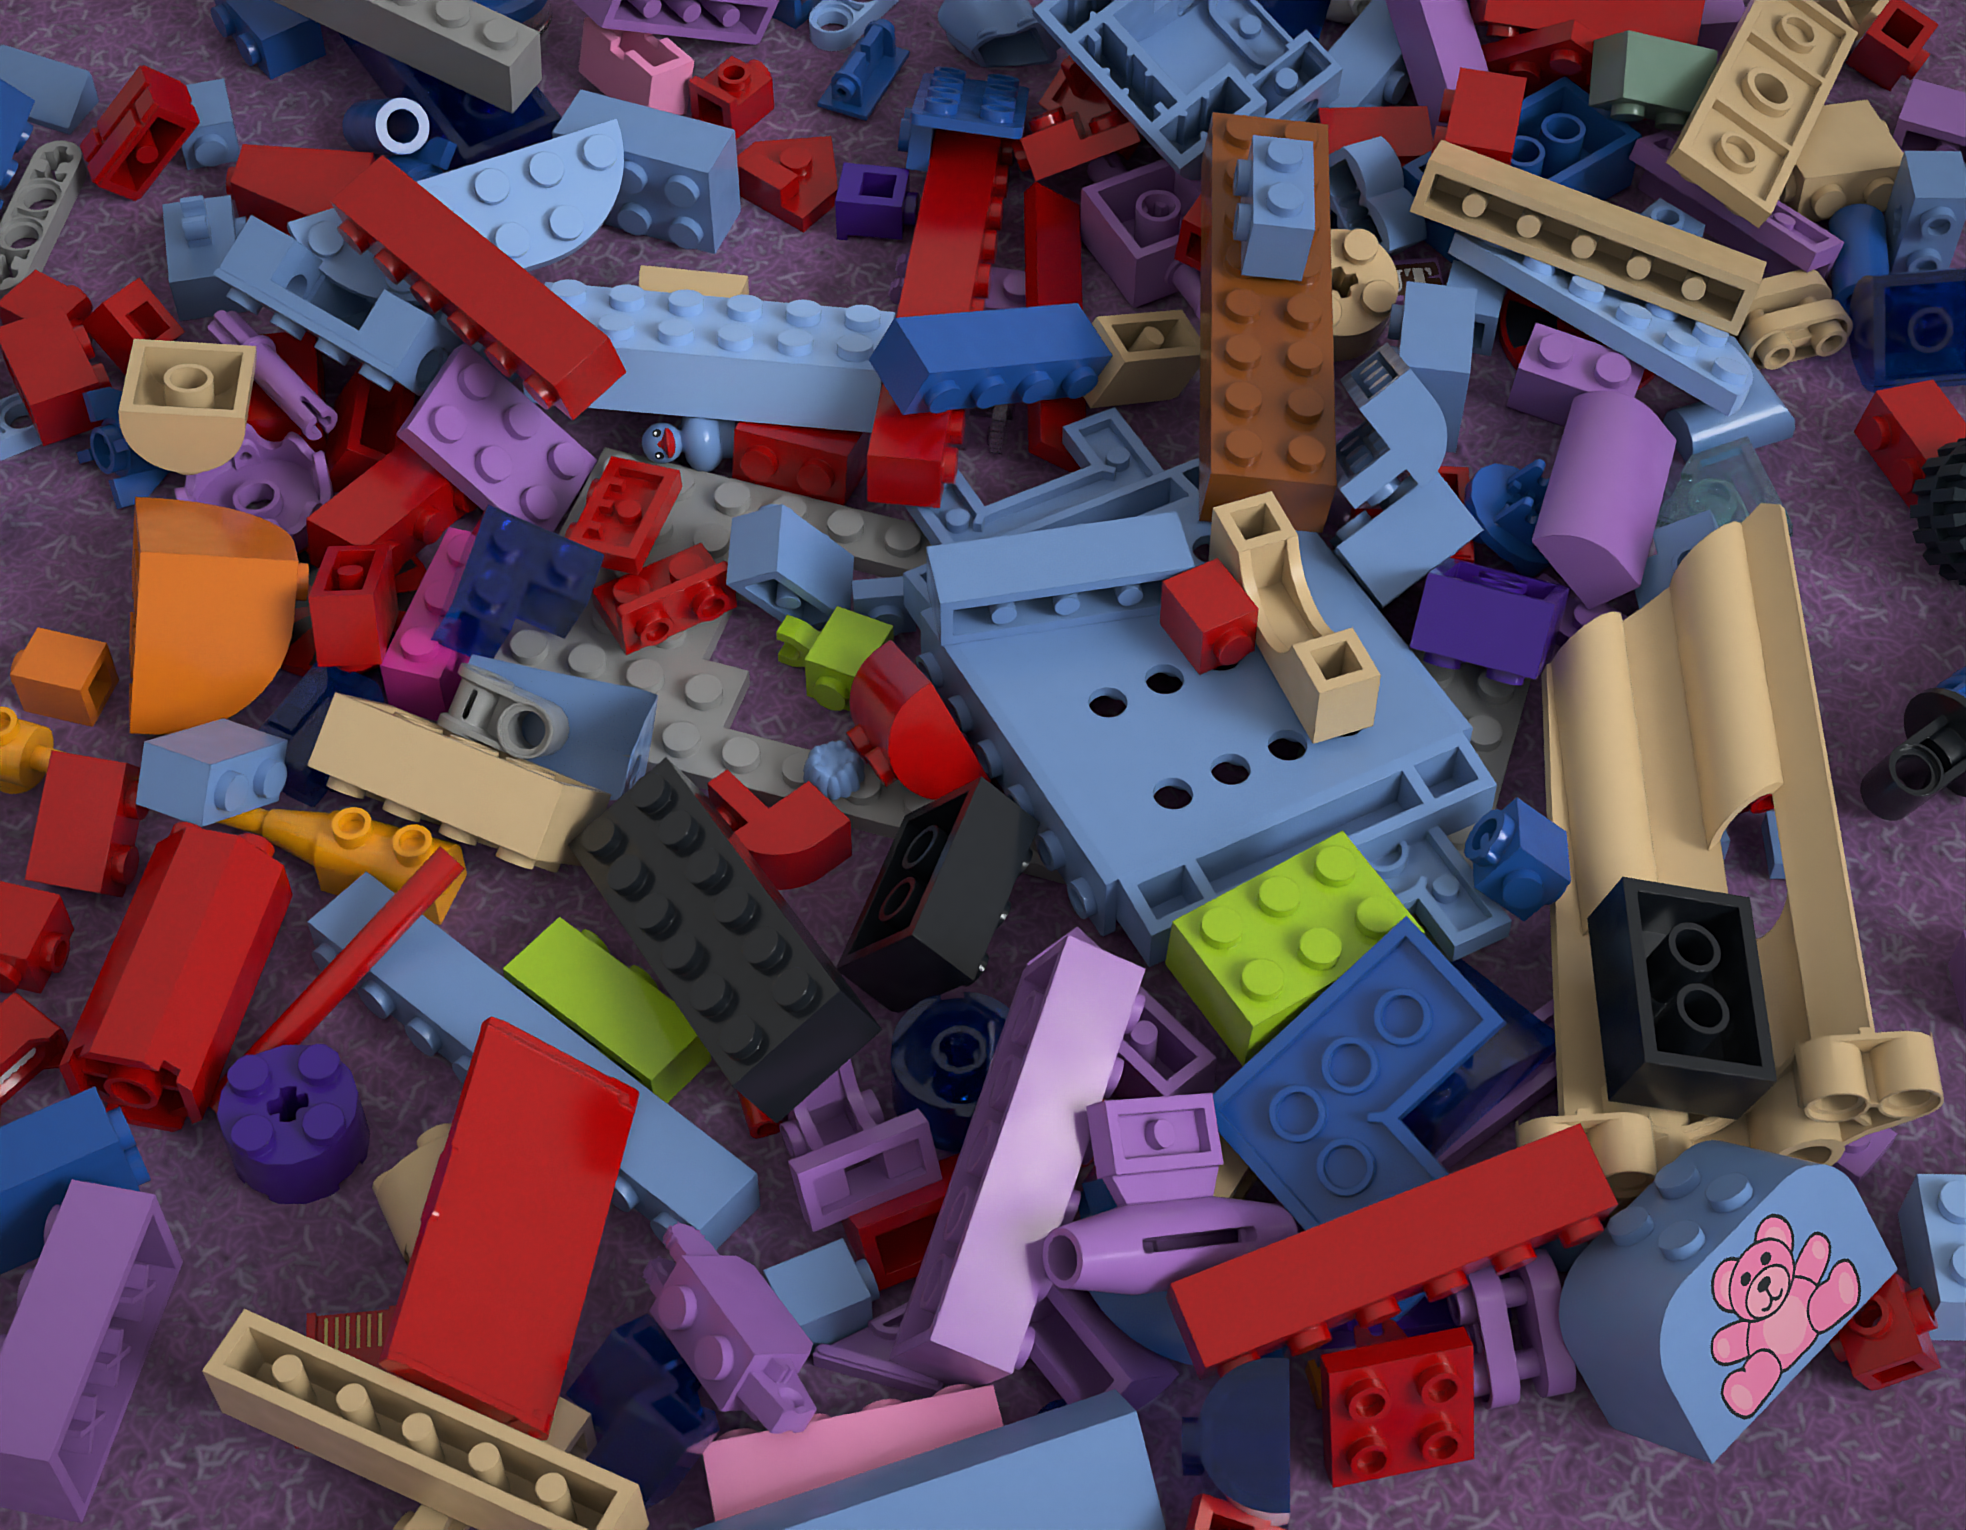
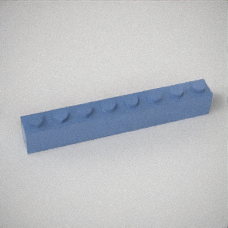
M367 871L307 921L315 946L312 958L321 971L327 967L395 894ZM424 915L418 918L355 986L358 988L361 1000L371 1012L381 1019H386L389 1015H392L405 1026L404 1029L407 1036L421 1052L428 1056H433L438 1052L450 1061L454 1073L463 1084L477 1043L481 1024L492 1016L516 1026L605 1075L614 1077L638 1090L640 1096L611 1202L624 1212H629L632 1208H635L651 1221V1229L661 1242H663V1236L669 1226H673L679 1221L682 1224L694 1226L696 1230H700V1233L705 1235V1240L709 1241L717 1250L761 1206L758 1176L754 1170Z

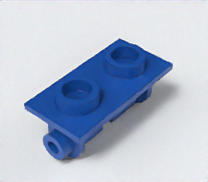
M878 19L868 23L864 30V38H860L840 70L833 75L830 85L818 101V107L865 121L868 120L910 55L909 50L896 47L895 28L890 21Z

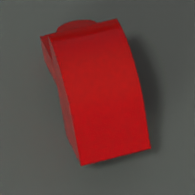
M728 769L707 783L709 799L777 890L794 889L808 885L820 879L852 856L851 820L810 781L801 785L770 808H767Z

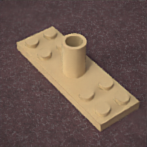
M1750 0L1666 163L1677 170L1685 180L1698 185L1722 202L1730 212L1743 217L1759 228L1772 214L1858 32L1813 0Z

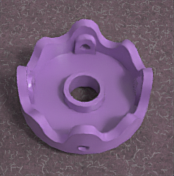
M246 424L243 443L232 459L215 469L195 475H186L185 487L174 488L177 500L199 502L239 510L278 525L292 537L297 553L309 546L306 518L334 497L332 482L322 450L314 452L305 440L295 432L287 433L285 438L279 442L267 441L260 437L249 424ZM264 499L272 500L269 505L261 509L252 510L246 508L251 502H259Z

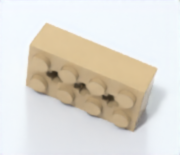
M337 692L334 694L307 765L330 775L326 786L333 790L359 799H364V796L384 802L383 810L410 821L420 822V819L441 825L438 831L440 834L465 844L476 846L478 842L496 848V857L527 869H533L534 866L556 873L561 864L582 866L568 844L592 821L605 812L611 797L610 793L528 760L513 757L487 744L459 736L446 730L439 724L392 705Z

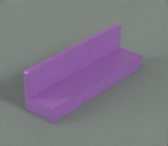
M1664 130L1637 139L1629 159L1645 169L1638 185L1640 191L1654 200L1659 198L1665 200L1705 224L1704 232L1727 247L1767 262L1765 271L1772 276L1800 269L1805 272L1817 270L1826 281L1844 241L1779 200L1769 218L1757 228L1743 217L1730 212L1722 202L1701 187L1685 180L1677 170L1666 163L1678 139L1676 135L1668 130Z

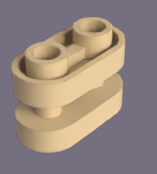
M1800 269L1763 278L1738 336L1730 333L1729 335L1738 339L1739 344L1758 370L1764 368L1773 370L1781 368L1789 362L1818 355L1822 357L1830 356L1838 352L1846 344L1847 338L1852 332L1853 322L1838 301L1831 299V289L1817 270L1805 272Z

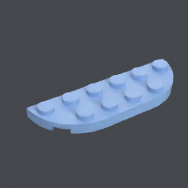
M617 119L423 179L417 181V183L527 272L561 261L575 253L602 227L614 205L623 177L624 149L621 131ZM334 208L287 222V229L291 237L323 260L319 269L332 284L335 283L353 294L367 298L366 301L376 303L385 289L413 306L421 305L412 295L409 289L411 286L406 281L402 280L396 285L384 275L374 262V255L370 251L366 250L360 255L348 245L337 230V227L343 222Z
M1455 232L1448 251L1452 256L1726 416H1731L1741 409L1751 388L1753 373L1743 355L1727 341L1729 333L1465 232Z

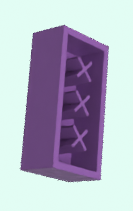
M72 1179L62 1204L55 1205L47 1217L44 1228L45 1245L35 1269H28L21 1279L17 1292L18 1310L8 1334L0 1335V1507L82 1523L183 1261L155 1194Z

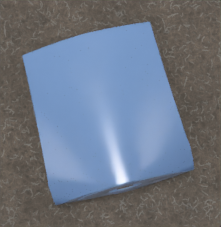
M474 654L471 655L468 664L496 673L513 682L515 686L554 702L562 708L568 717L570 729L568 739L563 747L552 755L525 760L610 793V800H618L632 788L634 778L633 786L641 777L645 776L658 695L635 687L566 675ZM530 712L523 720L522 733L526 741L533 746H538L544 739L545 725L540 716Z

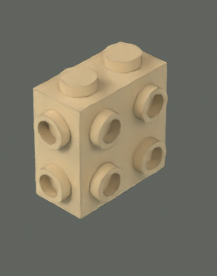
M1868 100L1823 105L1780 195V202L1812 222L1830 219L1836 211L1852 204H1868L1878 208L1881 212L1886 211L1904 152H1902L1891 136L1886 122L1879 118Z

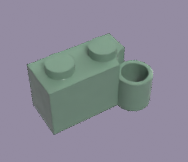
M1630 30L1596 39L1593 46L1589 106L1611 111L1610 118L1614 120L1641 121L1646 118L1655 120V128L1681 131L1717 65L1718 50Z

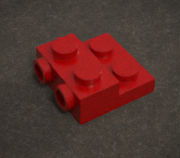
M1060 106L1032 117V120L1028 122L1030 129L1023 133L1022 139L1011 140V144L1021 171L1025 172L1031 169L1035 181L1141 142L1143 135L1118 108L1090 119L1091 122L1088 123L1090 130L1085 132L1078 111L1065 115L1063 107Z

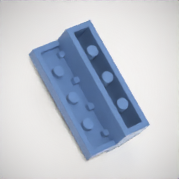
M1386 342L1340 379L1346 391L1366 418V420L1336 443L1337 486L1355 509L1365 501L1372 507L1386 499L1400 486L1401 482L1397 476L1406 469L1423 489L1438 472L1447 448V427L1438 403L1410 367Z

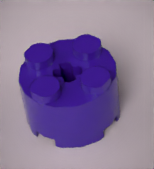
M325 1044L282 1045L257 1053L256 1055L242 1056L228 1069V1082L220 1094L217 1117L238 1178L244 1184L246 1182L253 1190L268 1195L269 1200L277 1204H307L336 1193L340 1189L339 1183L353 1173L359 1162L363 1164L367 1158L370 1130L352 1072L340 1060L338 1052Z

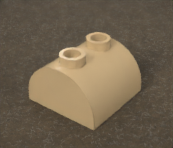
M134 339L118 411L120 428L128 445L147 462L182 475H195L222 466L232 459L239 451L245 436L257 362V347Z

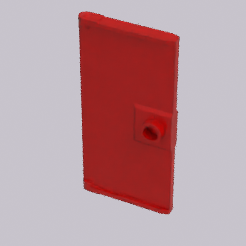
M491 1016L482 1022L444 1150L439 1156L420 1218L421 1226L378 1361L379 1365L400 1377L540 1441L548 1439L632 1120L640 1096L638 1090L614 1077L605 1075L504 1020Z

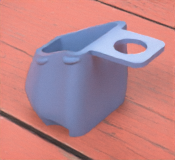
M944 0L937 14L939 25L946 31L948 41L962 54L981 67L1049 64L1056 60V51L1062 48L1035 19L1033 7L1028 0Z

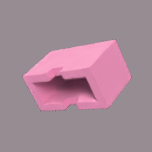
M589 16L584 18L578 72L608 97L677 115L687 114L690 95L689 80L692 79L694 60L669 38L658 40L651 33L601 28Z

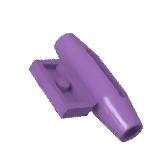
M1212 1093L1109 1100L1087 1105L1086 1111L1097 1179H1103L1118 1207L1053 1229L1047 1235L1043 1245V1264L1049 1279L1060 1288L1126 1295L1168 1291L1172 1282L1298 1234L1293 1216L1282 1205L1213 1196L1218 1168L1220 1165H1224Z

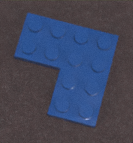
M1405 916L1213 1094L1218 1132L1304 1230L1316 1227L1450 1174L1406 1126L1402 1119L1501 1030L1507 1022L1421 930ZM1422 1292L1399 1301L1398 1305L1401 1313L1391 1319L1397 1322L1425 1296V1293Z

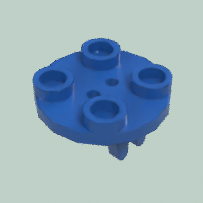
M1536 459L1521 470L1514 466L1496 463L1482 467L1465 486L1464 505L1483 529L1473 541L1486 544L1502 559L1512 563L1520 574L1528 577L1536 576L1544 568L1552 566L1532 542L1550 478L1545 479L1541 477L1546 463L1542 459Z

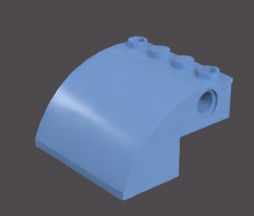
M1044 0L1033 8L1035 19L1181 177L1188 180H1201V162L1212 112L1307 122L1317 114L1318 108L1327 107L1340 95L1339 86L1343 71L1340 64L1307 29L1295 39H1292L1257 0Z
M251 215L220 267H217L213 273L214 276L231 287L226 297L255 315L259 314L262 307L274 312L269 322L300 341L306 331L319 338L314 348L343 366L347 364L350 357L363 363L358 373L381 388L390 392L396 382L422 397L452 351L465 343L446 320L448 316L441 310L432 315L421 305L413 306L385 289L376 303L367 302V298L353 294L335 283L332 284L319 269L323 260L310 252L309 249L294 238ZM477 341L470 346L502 374L484 352L486 348ZM516 373L510 378L503 375L509 382H513L519 377Z

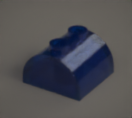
M1966 267L1863 276L1855 286L1849 310V317L1853 322L1852 332L1849 336L1850 352L1862 386L1866 390L1875 393L1878 390L1932 379L1939 387L1966 385Z
M1264 1358L1244 1363L1225 1374L1207 1395L1199 1417H1182L1183 1476H1200L1207 1495L1228 1501L1234 1507L1251 1516L1271 1520V1526H1278L1288 1530L1290 1519L1289 1358Z

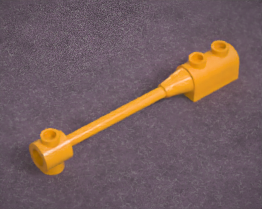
M0 706V791L8 794H19L32 789L43 779L47 773L51 750H60L54 749L53 734L48 727L18 719L12 709ZM349 807L341 811L334 810L331 813L288 809H271L269 811L257 808L216 822L261 835L273 845L314 866L321 891L334 895L342 893L366 871L392 892L396 893L437 848L441 846L465 869L422 914L437 925H441L467 876L463 852L459 844L432 837L430 831L421 825L411 824L400 828L372 820L367 811L358 807Z

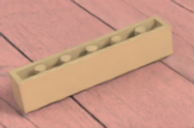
M1444 140L1439 142L1428 160L1410 212L1735 336H1738L1761 284L1767 262Z
M246 1309L240 1314L202 1370L222 1413L478 1530H646L649 1526L639 1484Z

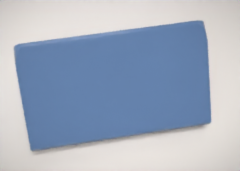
M0 45V79L35 100L27 122L70 135L99 102L93 78L89 71L7 45Z

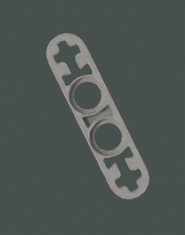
M65 140L53 141L44 144L36 150L0 221V299L35 269L40 272L43 271L86 180L87 168L80 147L73 142ZM51 170H56V180H54ZM37 201H55L48 208L41 210L29 209ZM19 239H37L34 244L25 248L10 247ZM8 266L11 267V271H12V274H13V277H14V278H11V277L8 278V276H9V274H10V271H9Z

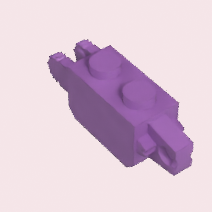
M679 1221L673 1226L670 1225L663 1236L664 1240L662 1243L666 1245V1249L670 1250L669 1254L674 1260L658 1256L654 1260H650L643 1271V1278L646 1279L645 1283L650 1285L649 1288L656 1297L649 1310L720 1411H745L753 1420L759 1419L770 1433L782 1434L786 1431H793L794 1433L803 1432L817 1410L797 1375L811 1352L812 1341L753 1264L738 1256L719 1255L712 1244L705 1240V1235H702L700 1230H696L694 1226L682 1224Z

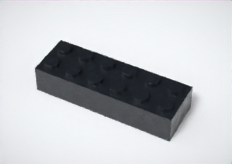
M667 757L645 776L641 777L632 788L597 819L592 821L568 844L730 1084L776 1124L882 1031V1028L711 800Z

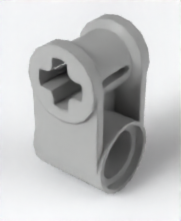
M461 663L457 673L462 679L449 711L441 713L437 723L441 727L459 736L487 744L520 759L552 755L563 747L568 739L570 728L568 717L561 707L554 702L515 686L513 682L496 673L475 665ZM530 712L540 716L545 725L544 739L538 746L528 743L522 733L523 720Z

